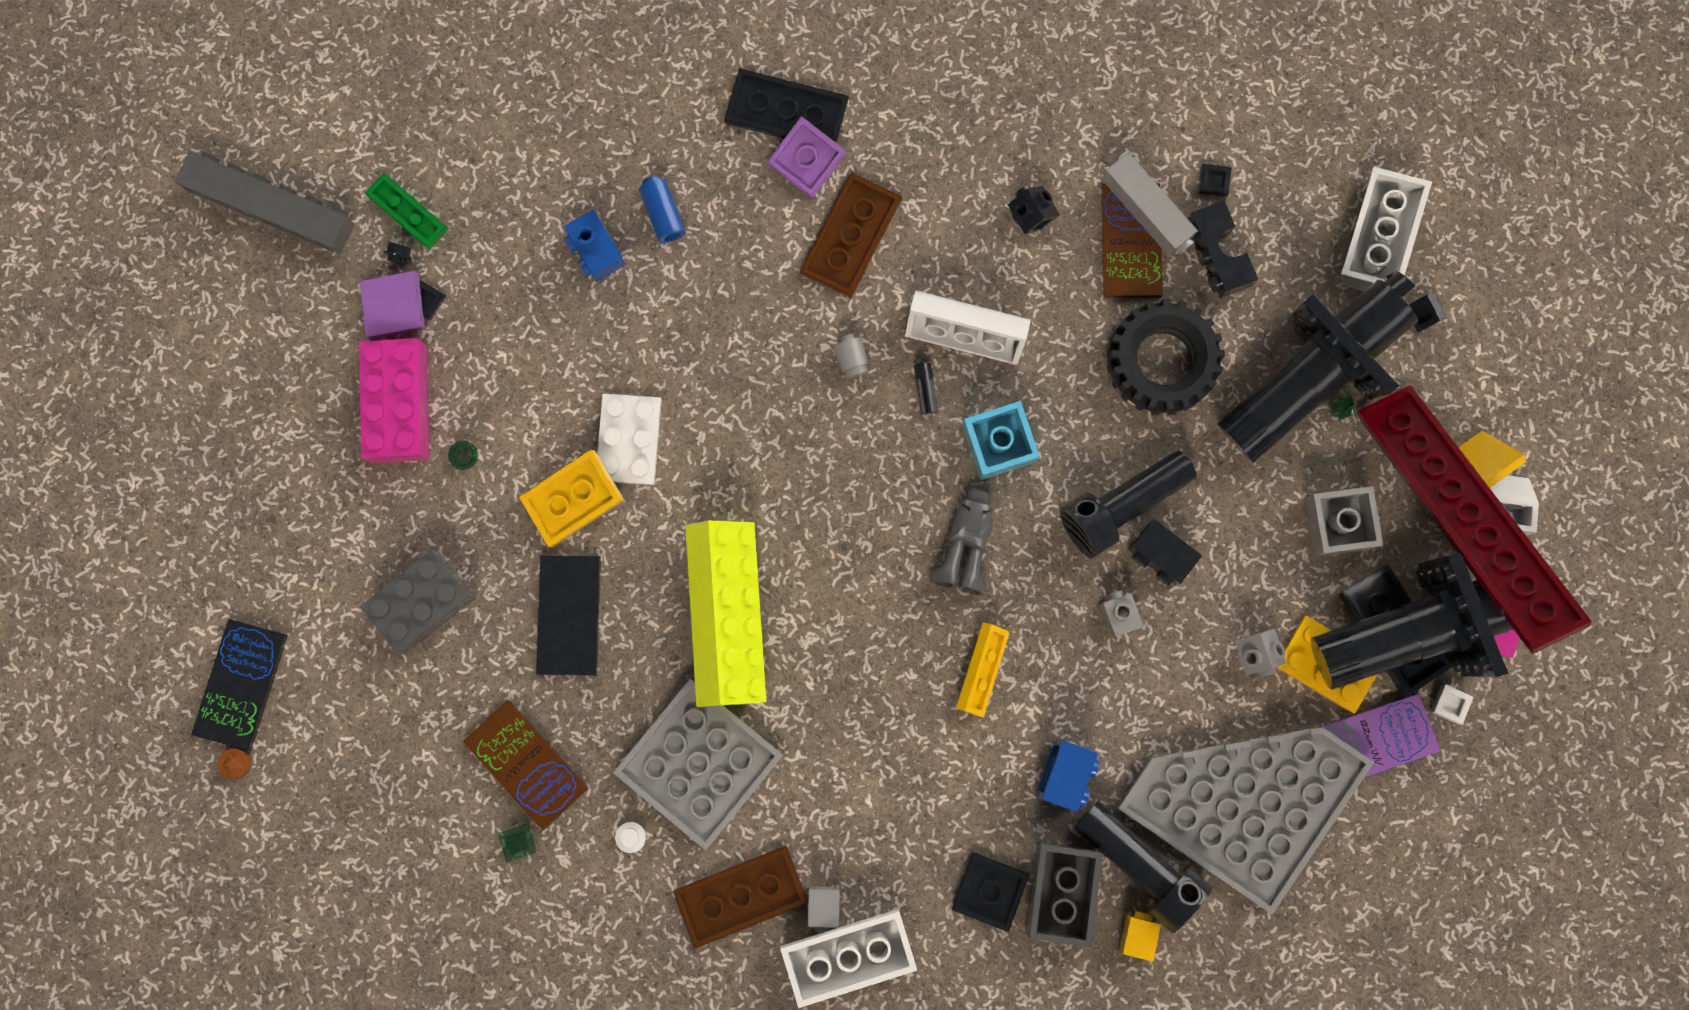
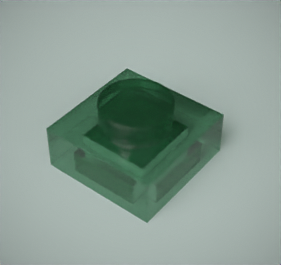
M529 823L498 833L506 863L537 852Z

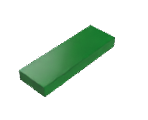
M385 173L364 193L428 250L449 230Z

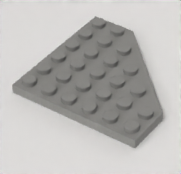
M1319 726L1150 757L1117 808L1273 915L1374 762L1325 728Z

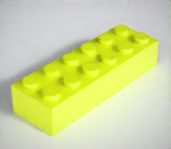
M708 520L685 525L696 707L766 702L755 522Z

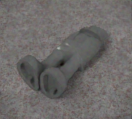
M973 488L968 489L966 500H962L953 520L951 534L948 539L950 546L946 560L941 568L932 572L930 583L947 588L956 587L965 544L970 548L958 589L975 595H984L985 583L980 577L982 554L985 552L986 540L989 538L993 528L992 507L989 506L991 493Z

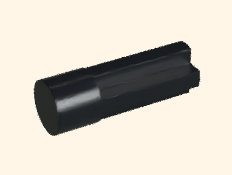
M931 363L914 365V373L921 415L938 413Z

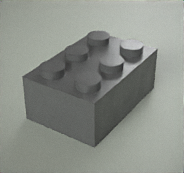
M431 549L360 607L394 651L398 654L406 655L476 597L442 554Z
M1037 841L1025 933L1030 939L1092 948L1102 852L1094 849Z

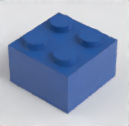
M1055 739L1036 797L1078 812L1079 807L1084 808L1090 790L1086 789L1089 778H1095L1100 765V761L1096 760L1098 753L1064 740Z

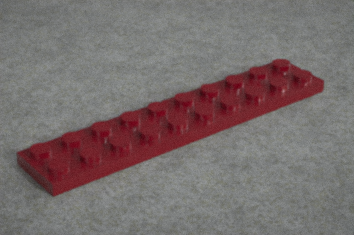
M1411 385L1358 410L1357 416L1456 552H1461L1469 570L1532 655L1590 627L1591 619Z

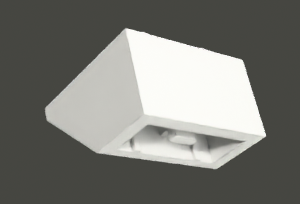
M1507 475L1490 489L1525 535L1537 533L1539 502L1529 478Z

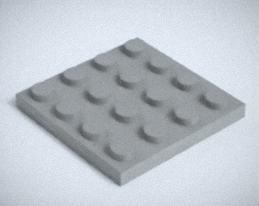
M690 678L613 773L706 851L783 757V754L727 707H696L695 681Z

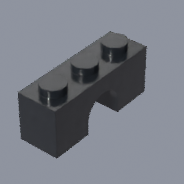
M1223 200L1192 212L1188 220L1198 230L1192 240L1195 239L1199 248L1197 250V258L1202 266L1206 265L1210 274L1208 276V283L1214 293L1217 292L1219 297L1223 298L1252 287L1257 282L1258 277L1248 254L1245 253L1237 257H1231L1224 254L1219 247V238L1229 235L1236 227L1225 201Z

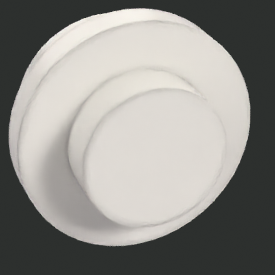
M627 822L618 828L615 841L618 848L623 852L634 853L644 846L646 833L638 823Z

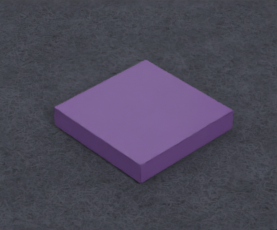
M801 116L767 161V164L813 199L846 156L847 151Z
M411 271L360 281L366 338H381L425 329L419 273Z

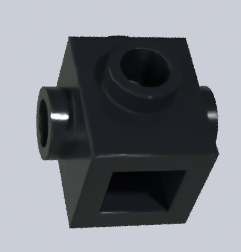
M1030 185L1018 190L1015 193L1016 198L1007 204L1012 212L1014 221L1020 226L1024 234L1037 232L1060 216L1053 204L1051 194L1043 186L1033 188Z

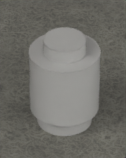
M849 334L838 338V344L833 347L841 372L845 373L846 378L852 379L869 373L867 367L869 361L861 337L855 338L854 334Z

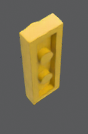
M982 623L956 709L984 718L1010 634L1009 631L989 623Z

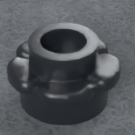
M388 242L386 251L383 250V253L388 255L387 261L405 265L406 260H412L410 257L411 248Z

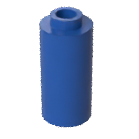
M658 176L644 179L638 190L659 243L666 244L682 238L686 231L666 180L658 178Z

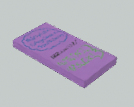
M1414 694L1320 726L1374 762L1365 777L1441 751L1419 694Z

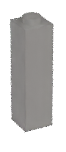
M1129 152L1105 171L1102 181L1169 257L1177 251L1180 254L1184 253L1194 244L1192 238L1198 230Z

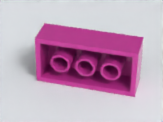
M418 338L359 342L361 458L369 463L429 460L427 346Z

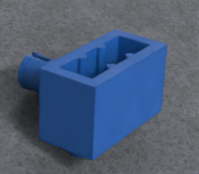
M594 209L563 226L568 236L564 237V240L572 253L578 251L583 260L579 261L578 264L586 277L592 275L595 281L598 282L626 265Z

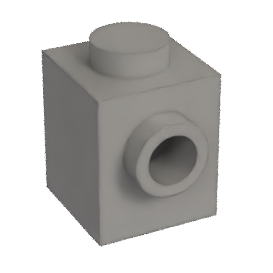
M1120 590L1104 596L1106 602L1099 604L1111 638L1144 627L1132 593L1123 596Z

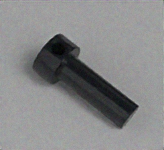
M1177 450L1099 499L1093 494L1086 492L1060 509L1062 524L1075 546L1086 557L1092 559L1119 542L1117 530L1119 527L1197 479L1196 470L1190 459L1182 451Z
M1099 801L1090 808L1074 827L1154 900L1148 913L1170 933H1175L1200 908L1212 891L1213 887L1190 866L1185 867L1178 873Z

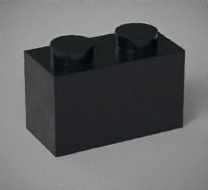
M1155 519L1147 524L1128 549L1133 553L1131 558L1137 564L1144 568L1149 565L1157 572L1155 577L1167 586L1181 584L1202 557L1200 553Z

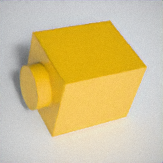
M1135 910L1134 916L1126 914L1119 951L1124 955L1154 961L1161 924L1154 921L1153 916L1146 912Z

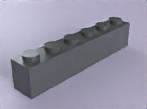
M189 151L174 181L185 191L329 251L341 254L355 225L348 218L349 213L336 206L328 209L322 206L323 203L320 200L306 195L305 199L296 195L297 192L283 184H280L279 188L270 184L271 181L259 174L254 173L253 177L244 174L245 170L235 164L228 163L227 166L218 163L219 159L206 152L198 155Z

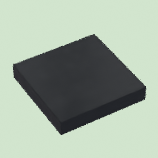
M972 851L951 910L1009 932L1030 874Z

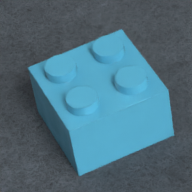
M1021 401L963 420L962 428L980 480L1036 463L1040 458Z

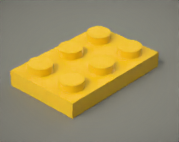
M595 450L586 452L519 497L549 548L556 546L625 501Z
M1307 615L1303 616L1284 649L1286 664L1276 668L1348 712L1355 714L1377 675L1331 690L1325 683L1317 666L1311 647V638L1332 630Z

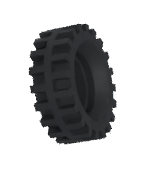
M1162 299L1160 303L1155 304L1152 300L1146 302L1143 307L1139 309L1136 307L1114 332L1107 350L1106 357L1109 358L1107 371L1112 375L1114 389L1118 388L1123 394L1121 398L1125 402L1129 400L1136 405L1135 409L1139 411L1143 409L1152 411V415H1159L1160 413L1174 415L1179 411H1186L1192 408L1217 384L1216 380L1223 370L1221 360L1225 357V350H1220L1219 346L1222 337L1220 333L1215 334L1211 328L1215 324L1211 318L1206 321L1200 316L1202 310L1198 307L1193 311L1187 308V302L1182 300L1178 304L1170 303V299ZM1166 333L1177 337L1185 344L1189 352L1190 366L1182 380L1172 385H1160L1151 382L1142 374L1137 364V352L1145 338L1154 334Z

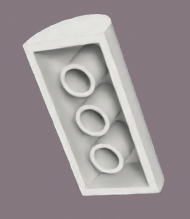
M1373 167L1340 276L1341 281L1345 285L1365 291L1378 279L1384 282L1387 279L1386 276L1398 271L1405 275L1432 181Z
M916 290L909 313L905 337L1017 365L1027 339L1030 319Z
M899 909L780 946L798 1008L917 971Z

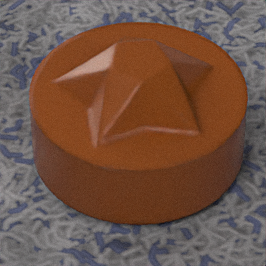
M239 748L226 750L218 760L220 773L228 779L242 778L251 768L250 755L245 750Z

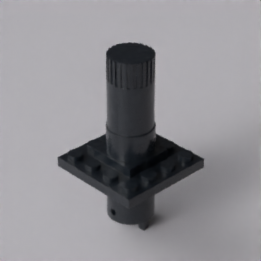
M1398 271L1387 275V279L1384 282L1378 279L1336 317L1312 294L1292 313L1296 317L1293 320L1294 324L1303 333L1309 331L1312 335L1300 349L1284 362L1283 366L1217 423L1220 429L1254 463L1320 404H1324L1346 384L1356 381L1353 386L1364 398L1369 396L1373 399L1392 393L1399 385L1375 358L1418 322L1416 314L1402 298L1416 286L1412 281Z
M1460 552L1418 564L1420 569L1416 571L1418 581L1423 588L1427 587L1429 592L1424 594V598L1398 606L1397 609L1312 637L1311 647L1319 671L1331 690L1447 652L1453 653V655L1449 656L1450 663L1456 673L1460 672L1461 676L1496 678L1508 674L1494 636L1512 631L1513 628L1478 580H1471Z

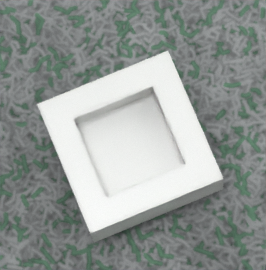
M1443 684L1440 686L1430 712L1458 725H1463L1473 696Z

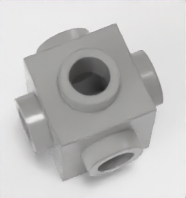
M1275 629L1235 641L1239 652V662L1244 668L1246 676L1258 673L1260 678L1277 673L1276 667L1286 664L1285 650L1281 642H1279Z

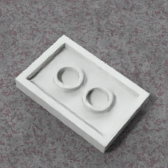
M603 394L597 455L614 483L655 485L662 405L661 397Z

